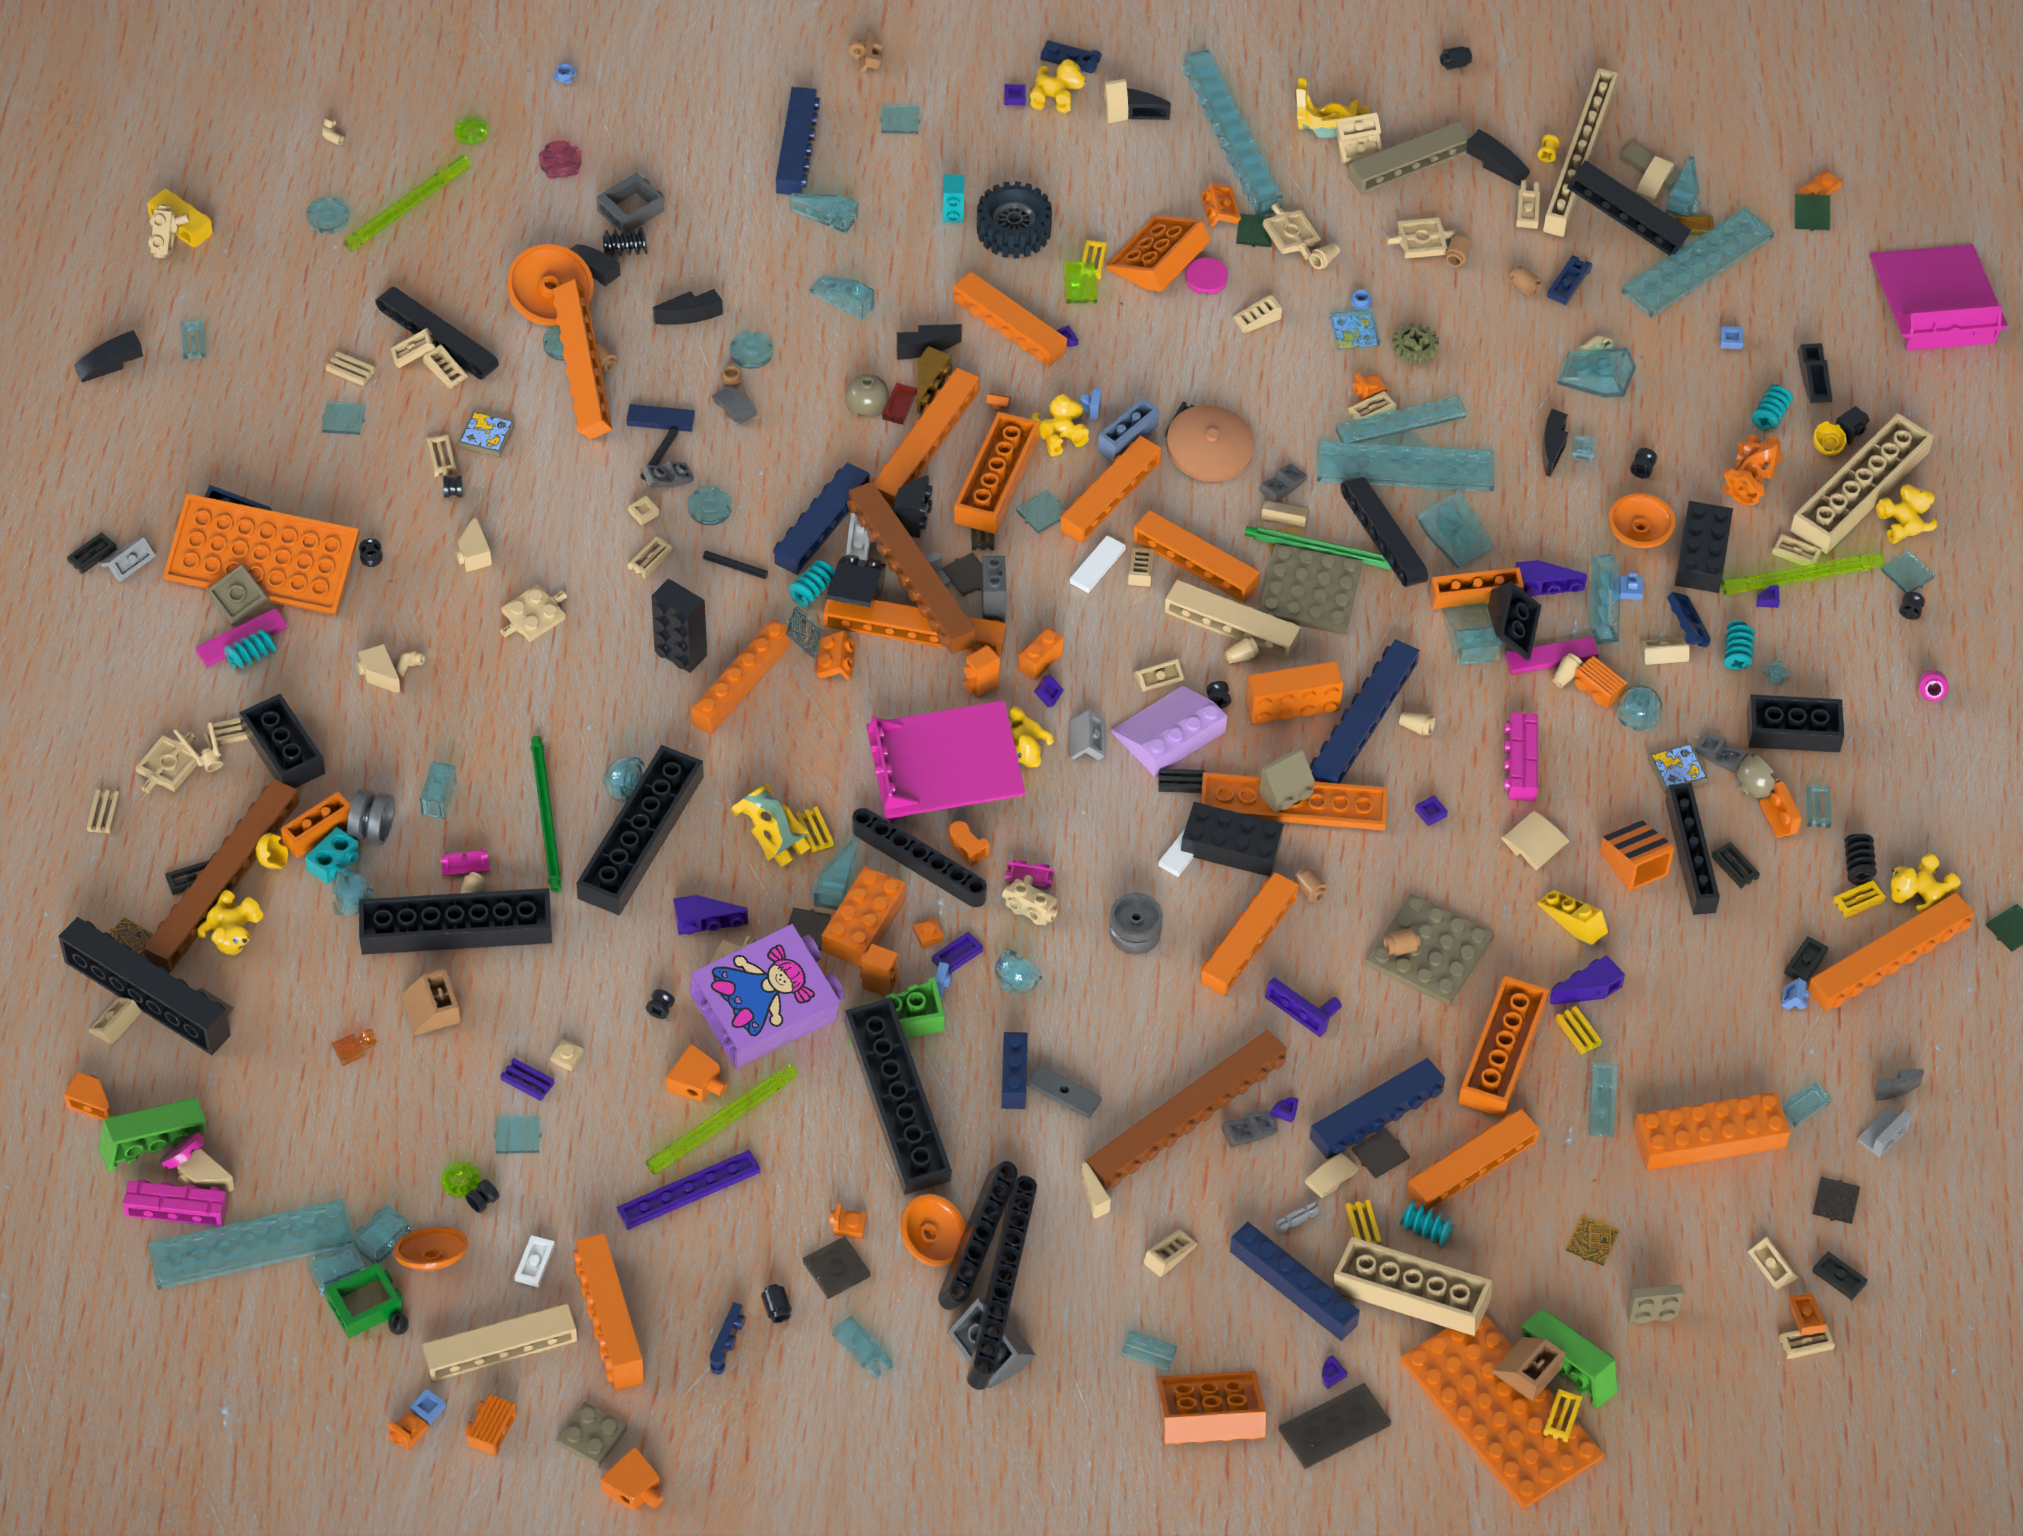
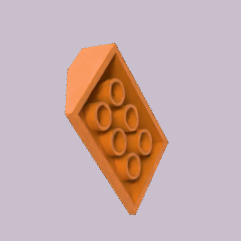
M1154 215L1105 266L1109 271L1145 290L1162 292L1204 250V247L1211 240L1202 220Z
M1256 1371L1156 1377L1165 1444H1181L1183 1442L1204 1443L1215 1440L1230 1441L1232 1439L1253 1440L1266 1437V1411Z

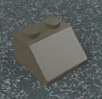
M1301 747L1262 767L1259 795L1274 813L1286 810L1292 804L1305 800L1313 794L1315 780Z

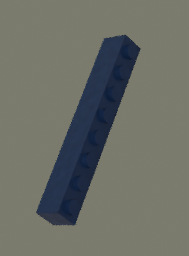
M1397 639L1394 640L1391 646L1385 648L1382 655L1383 659L1381 662L1377 661L1375 663L1371 677H1367L1364 680L1362 691L1360 694H1355L1351 708L1346 709L1341 717L1340 725L1336 724L1334 726L1330 740L1325 741L1321 747V754L1319 757L1313 758L1310 769L1312 770L1315 782L1341 783L1418 664L1419 649Z

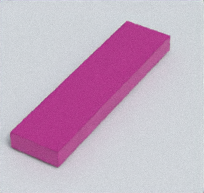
M276 608L195 647V650L206 667H209L226 658L224 653L225 646L230 645L232 647L233 642L238 641L240 643L241 638L246 637L248 639L249 634L254 633L256 635L259 629L267 630L272 636L286 629L287 624Z
M1593 637L1533 647L1529 660L1524 659L1515 651L1506 652L1505 659L1512 675L1559 666L1562 658L1569 653L1577 656L1582 662L1588 661L1592 656L1598 659L1599 653Z

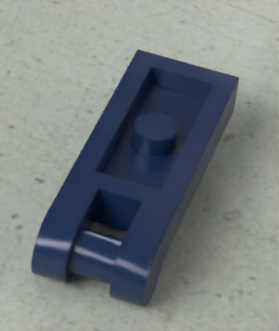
M1047 40L1040 56V60L1060 65L1064 60H1072L1078 64L1081 71L1087 73H1094L1097 69V63L1102 58V54L1097 50L1090 52Z
M1572 255L1548 290L1547 297L1567 305L1586 275L1590 273L1593 264L1588 261H1580L1579 257Z
M1671 592L1667 599L1671 605V610L1676 614L1680 622V627L1686 633L1685 641L1688 644H1697L1704 648L1708 647L1711 641L1710 636L1689 597Z
M733 1302L710 1352V1370L714 1374L719 1375L725 1371L724 1361L728 1350H733L737 1339L735 1336L737 1330H742L745 1324L746 1316L743 1315V1305Z

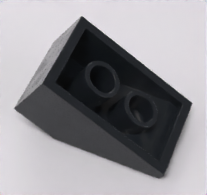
M856 555L843 556L837 564L826 599L871 607L883 591L887 564H882L877 559L861 560Z
M1511 581L1491 590L1488 610L1496 637L1524 659L1529 660L1542 605Z

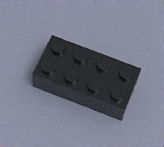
M1689 501L1675 586L1719 593L1733 508Z
M668 578L651 595L654 651L661 658H666L678 668L691 673L707 656L705 600Z
M281 693L239 712L242 730L246 733L251 744L275 780L296 788L326 774L323 756Z
M1751 694L1747 708L1748 747L1840 752L1844 739L1842 699Z
M1193 802L1182 837L1181 851L1191 853L1197 859L1271 877L1282 841L1284 824Z

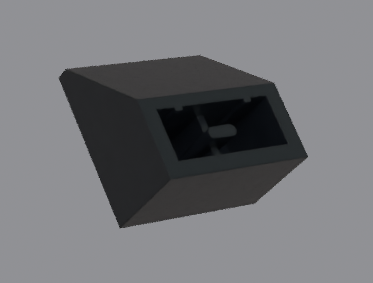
M926 475L899 488L894 503V513L911 537L920 538L922 530L927 528L928 517H926V514L930 513L933 500L930 499L933 486L929 485V476Z

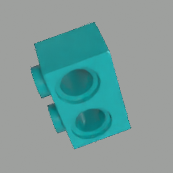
M943 174L942 222L964 223L965 175Z
M336 827L305 856L307 871L328 885L333 879H337L349 864H353L360 855L358 841Z

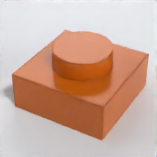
M989 393L987 394L986 403H990L991 408L1004 410V406H1010L1012 396Z
M935 918L913 925V931L922 948L944 941V934Z

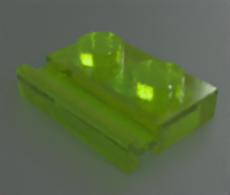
M1063 262L1066 304L1097 303L1095 263Z

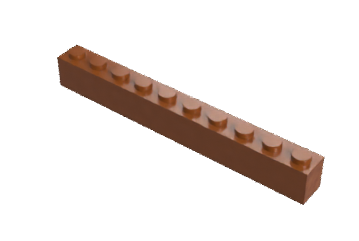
M873 481L849 490V500H847L849 511L856 515L860 527L865 528L869 540L876 544L880 556L885 557L891 572L896 573L902 587L905 586L910 600L912 602L915 601L918 605L921 616L927 618L931 630L938 634L941 645L946 647L951 654L975 646V628Z
M275 779L263 788L260 797L250 805L244 818L237 822L231 835L226 836L218 852L212 854L205 869L199 871L192 886L186 888L182 899L178 904L173 905L169 916L165 921L160 922L155 934L145 942L143 947L144 954L152 964L157 967H163L171 973L198 937L197 929L206 921L207 913L216 905L221 893L225 890L232 892L256 861L258 840L266 833L276 834L298 806L297 789Z
M1267 1029L1087 1158L1086 1163L1089 1164L1105 1190L1110 1187H1116L1129 1173L1134 1174L1147 1160L1151 1161L1156 1158L1165 1147L1169 1148L1174 1145L1183 1134L1187 1135L1192 1132L1201 1121H1207L1219 1108H1225L1237 1095H1243L1255 1082H1261L1273 1069H1279L1286 1061L1287 1048Z

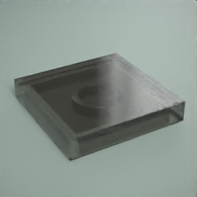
M845 1236L802 1258L803 1264L828 1299L871 1277V1272Z

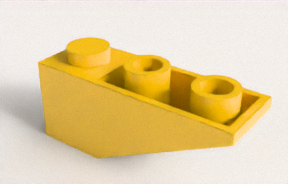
M1556 890L1547 893L1546 896L1537 902L1546 913L1572 936L1585 943L1593 945L1608 933L1602 910Z

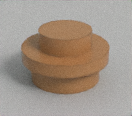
M728 365L721 372V381L729 386L737 385L742 381V372L737 366Z

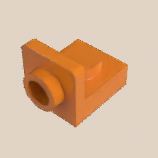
M1359 372L1355 373L1352 388L1362 401L1383 391L1387 392V387L1377 373L1364 378Z
M837 1202L836 1210H831L829 1225H833V1235L863 1239L867 1213L843 1210L842 1203Z
M410 1410L396 1424L393 1421L388 1424L390 1440L397 1446L402 1445L408 1450L429 1429L428 1424Z

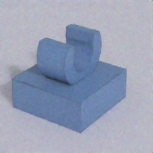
M1093 388L1092 396L1081 394L1080 403L1083 406V412L1090 411L1089 419L1098 420L1102 389Z
M1629 572L1628 576H1620V599L1642 600L1643 577H1637L1638 573Z
M1798 978L1784 986L1781 1000L1782 1007L1787 1010L1794 1006L1798 1009H1804L1809 1005V1003L1803 1000L1810 996V992L1805 990L1806 982Z

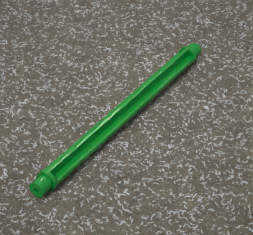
M1247 526L1245 530V536L1253 537L1255 540L1363 560V564L1392 570L1382 554L1257 526L1255 528Z
M534 736L531 738L532 745L530 748L534 762L549 877L548 883L552 892H559L561 890L562 878L558 863L544 757V744L540 736Z

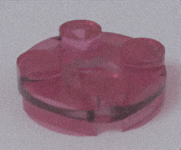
M554 141L548 143L542 152L540 151L539 165L548 178H562L579 173L582 160L581 152L577 146L574 148L567 141ZM561 157L562 161H557V158Z

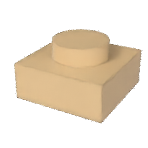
M647 496L628 506V512L641 526L660 515L657 506Z
M562 1039L550 1057L551 1062L573 1071L583 1056L584 1050L582 1047Z

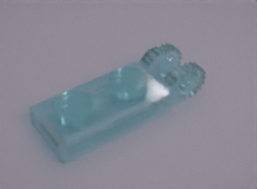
M852 1316L832 1329V1335L874 1378L882 1375L878 1366L873 1362L876 1359L888 1370L894 1366L887 1354L883 1352L880 1346Z

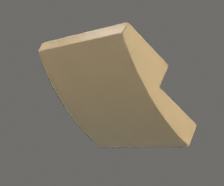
M1377 113L1336 120L1341 164L1353 162L1370 156L1375 152L1383 151Z
M1535 811L1530 813L1502 838L1516 856L1521 854L1535 871L1569 842L1559 829Z

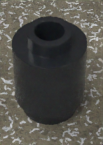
M1464 46L1444 49L1440 55V63L1446 70L1466 67L1472 62L1471 50Z
M777 1284L767 1286L761 1294V1298L768 1318L772 1319L773 1323L787 1321L791 1317L790 1312L792 1308L785 1288Z

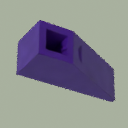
M1539 560L1516 562L1515 568L1520 567L1524 584L1523 591L1530 597L1585 590L1586 573Z
M699 895L673 899L678 935L694 934L707 930L715 931L720 928L740 927L749 924L748 908Z
M1607 955L1601 959H1595L1587 968L1574 972L1568 980L1555 984L1551 990L1549 1003L1555 1005L1605 999L1622 988L1625 974Z

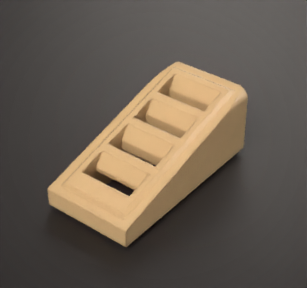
M1270 295L1233 316V320L1242 333L1245 334L1280 320L1282 309L1275 298Z
M442 344L426 353L423 357L424 364L450 389L468 378V375ZM438 358L442 359L437 363L435 362V360H437ZM446 363L447 365L441 369L440 366ZM450 368H452L453 371H451V372L448 373L447 375L444 373V372H446L447 370H449ZM457 373L459 377L451 381L449 378Z
M1132 547L1128 585L1150 587L1154 549Z
M1083 1163L1081 1179L1091 1214L1096 1219L1110 1212L1111 1198L1089 1164Z
M1178 1229L1146 1252L1144 1264L1159 1277H1162L1197 1246V1242L1181 1229ZM1177 1240V1241L1180 1242L1184 1247H1181V1246H1180L1178 1243H1176L1175 1241Z

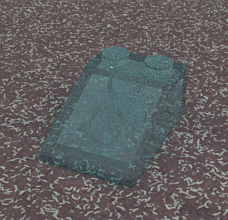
M1629 348L1568 352L1557 383L1604 398L1624 397L1635 372L1636 365Z
M1460 490L1423 510L1416 516L1427 537L1456 568L1461 567L1494 547Z
M1488 604L1443 609L1456 665L1501 660L1503 641L1496 637Z

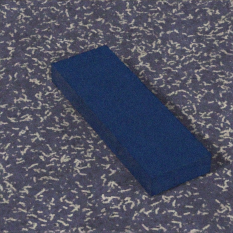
M630 404L626 423L627 426L667 430L675 428L678 431L692 432L695 410Z

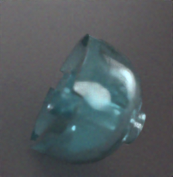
M1634 685L1620 695L1616 708L1617 718L1625 727L1629 725L1635 731L1650 730L1661 719L1662 701L1657 692L1652 688L1644 685Z
M620 757L607 768L603 781L609 795L615 800L626 802L644 774L641 766H644V763L640 758Z
M341 869V871L337 872L333 887V894H336L337 902L333 901L335 915L359 914V899L373 898V889L369 888L367 879L360 872L350 869Z
M1004 949L995 964V975L1000 981L998 986L1009 994L1011 991L1027 993L1033 990L1043 978V976H1040L1042 973L1026 958L1020 959L1015 957L1017 954L1015 951Z

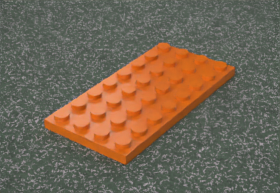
M186 494L163 573V579L208 589L243 564L269 598L267 602L337 616L360 530Z
M1484 1314L1475 1336L1446 1328L1401 1356L1400 1362L1524 1510L1602 1460L1604 1454L1576 1421L1574 1422L1568 1442H1564L1563 1438L1560 1437L1555 1439L1551 1434L1548 1436L1543 1435L1556 1397L1546 1386L1537 1398L1531 1401L1492 1373L1513 1346ZM1559 1403L1551 1426L1555 1429L1563 1409L1561 1403ZM1568 1411L1561 1428V1431L1564 1432L1566 1431L1571 1416Z

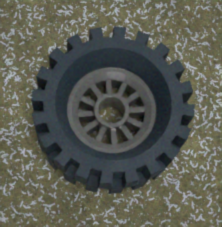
M1015 181V185L1003 182V187L997 184L993 186V191L990 189L986 190L985 197H980L977 206V234L979 241H984L986 249L992 247L993 254L997 255L998 252H1002V257L1008 258V254H1014V258H1019L1020 254L1028 257L1031 256L1032 250L1036 254L1040 251V246H1046L1047 239L1049 240L1051 236L1052 205L1050 201L1048 202V196L1046 194L1041 195V189L1038 187L1032 190V184L1026 183L1025 186H1021V182Z

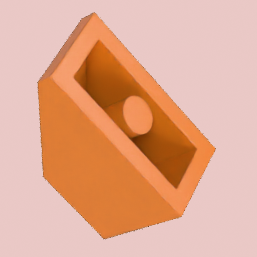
M77 1072L64 1093L67 1108L100 1120L111 1117L110 1106L100 1080L92 1074Z

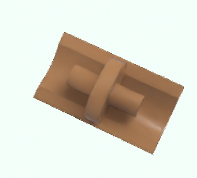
M867 30L866 39L862 42L859 39L851 42L848 51L855 58H860L859 71L865 72L868 67L879 68L882 56L876 54H879L882 49V41L874 39L873 32Z

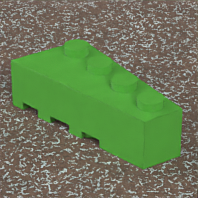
M1540 1309L1521 1325L1522 1337L1546 1339L1566 1353L1563 1368L1558 1374L1562 1378L1567 1375L1576 1385L1574 1389L1581 1395L1584 1393L1589 1395L1593 1399L1591 1404L1596 1409L1618 1392L1615 1359L1613 1356L1597 1348L1591 1340H1586L1580 1336L1574 1328L1560 1322L1554 1314H1549L1545 1310Z

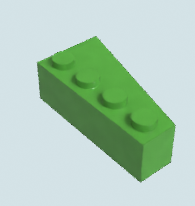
M935 977L928 979L927 983L919 986L917 984L908 987V990L896 995L895 993L886 995V998H892L905 1038L944 1032V1012ZM846 1028L849 1045H850V1047H853V1045H852V1043H851V1040H850V1037H849V1034H848V1031H847V1028Z
M196 1098L183 1099L176 1103L158 1105L146 1110H136L120 1116H111L103 1119L98 1150L107 1170L111 1171L116 1169L115 1164L127 1160L128 1164L137 1161L136 1156L149 1151L152 1155L161 1152L167 1144L171 1143L172 1146H175L192 1134L200 1133L204 1135L206 1118Z

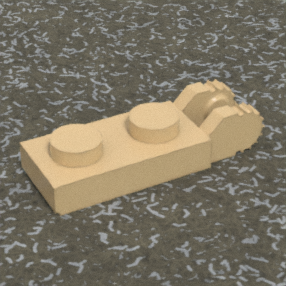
M1521 180L1518 194L1516 227L1538 229L1539 182L1534 181L1532 191L1526 190V180Z

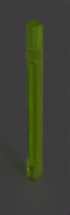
M461 155L345 238L344 245L352 252L469 169L471 162L464 155Z
M1883 552L1865 554L1722 580L1721 586L1724 595L1764 589L1774 585L1781 586L1869 570L1883 566L1886 562Z
M787 1065L782 1070L775 1072L646 1160L645 1164L651 1174H658L786 1086L788 1082L799 1075L795 1067Z

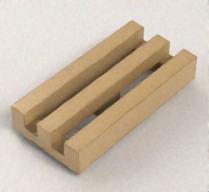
M428 328L390 348L394 363L398 368L435 348V344L432 343L433 338L430 336L432 335L431 331Z
M337 351L335 358L332 357L330 364L327 363L326 371L365 386L374 374L375 367Z
M1383 391L1349 407L1348 414L1350 416L1353 415V420L1358 421L1359 427H1362L1395 411L1397 405Z
M449 435L427 438L435 477L439 476V473L448 475V471H452V474L457 473ZM441 441H445L450 465H446ZM435 442L440 457L441 467H438L432 443Z
M1780 534L1772 551V554L1812 570H1814L1822 553L1820 548Z
M656 536L628 563V569H634L636 574L639 575L641 573L642 577L646 579L674 552V546ZM658 544H660V546L655 551H652ZM648 555V558L641 565H638Z
M240 718L213 723L218 746L248 739L246 733L241 732L243 730Z
M96 789L86 826L87 832L111 834L120 799L119 791L110 793V790H105L104 793L101 792V789ZM103 799L97 824L94 826L100 800ZM112 800L106 826L102 827L108 801Z
M1827 1324L1826 1332H1824L1825 1335L1818 1337H1808L1789 1343L1788 1341L1812 1335L1801 1336L1799 1330L1779 1335V1341L1783 1344L1782 1348L1783 1351H1786L1785 1356L1787 1359L1832 1350L1835 1347Z

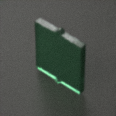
M1814 193L1810 195L1795 194V229H1810V231L1830 230V195H1815Z
M1240 214L1241 219L1238 223L1236 244L1251 245L1252 247H1271L1272 239L1263 227L1264 219L1270 218V216Z
M2015 904L1986 923V926L1997 937L1996 939L2001 941L2011 952L2023 945V909L2018 904Z

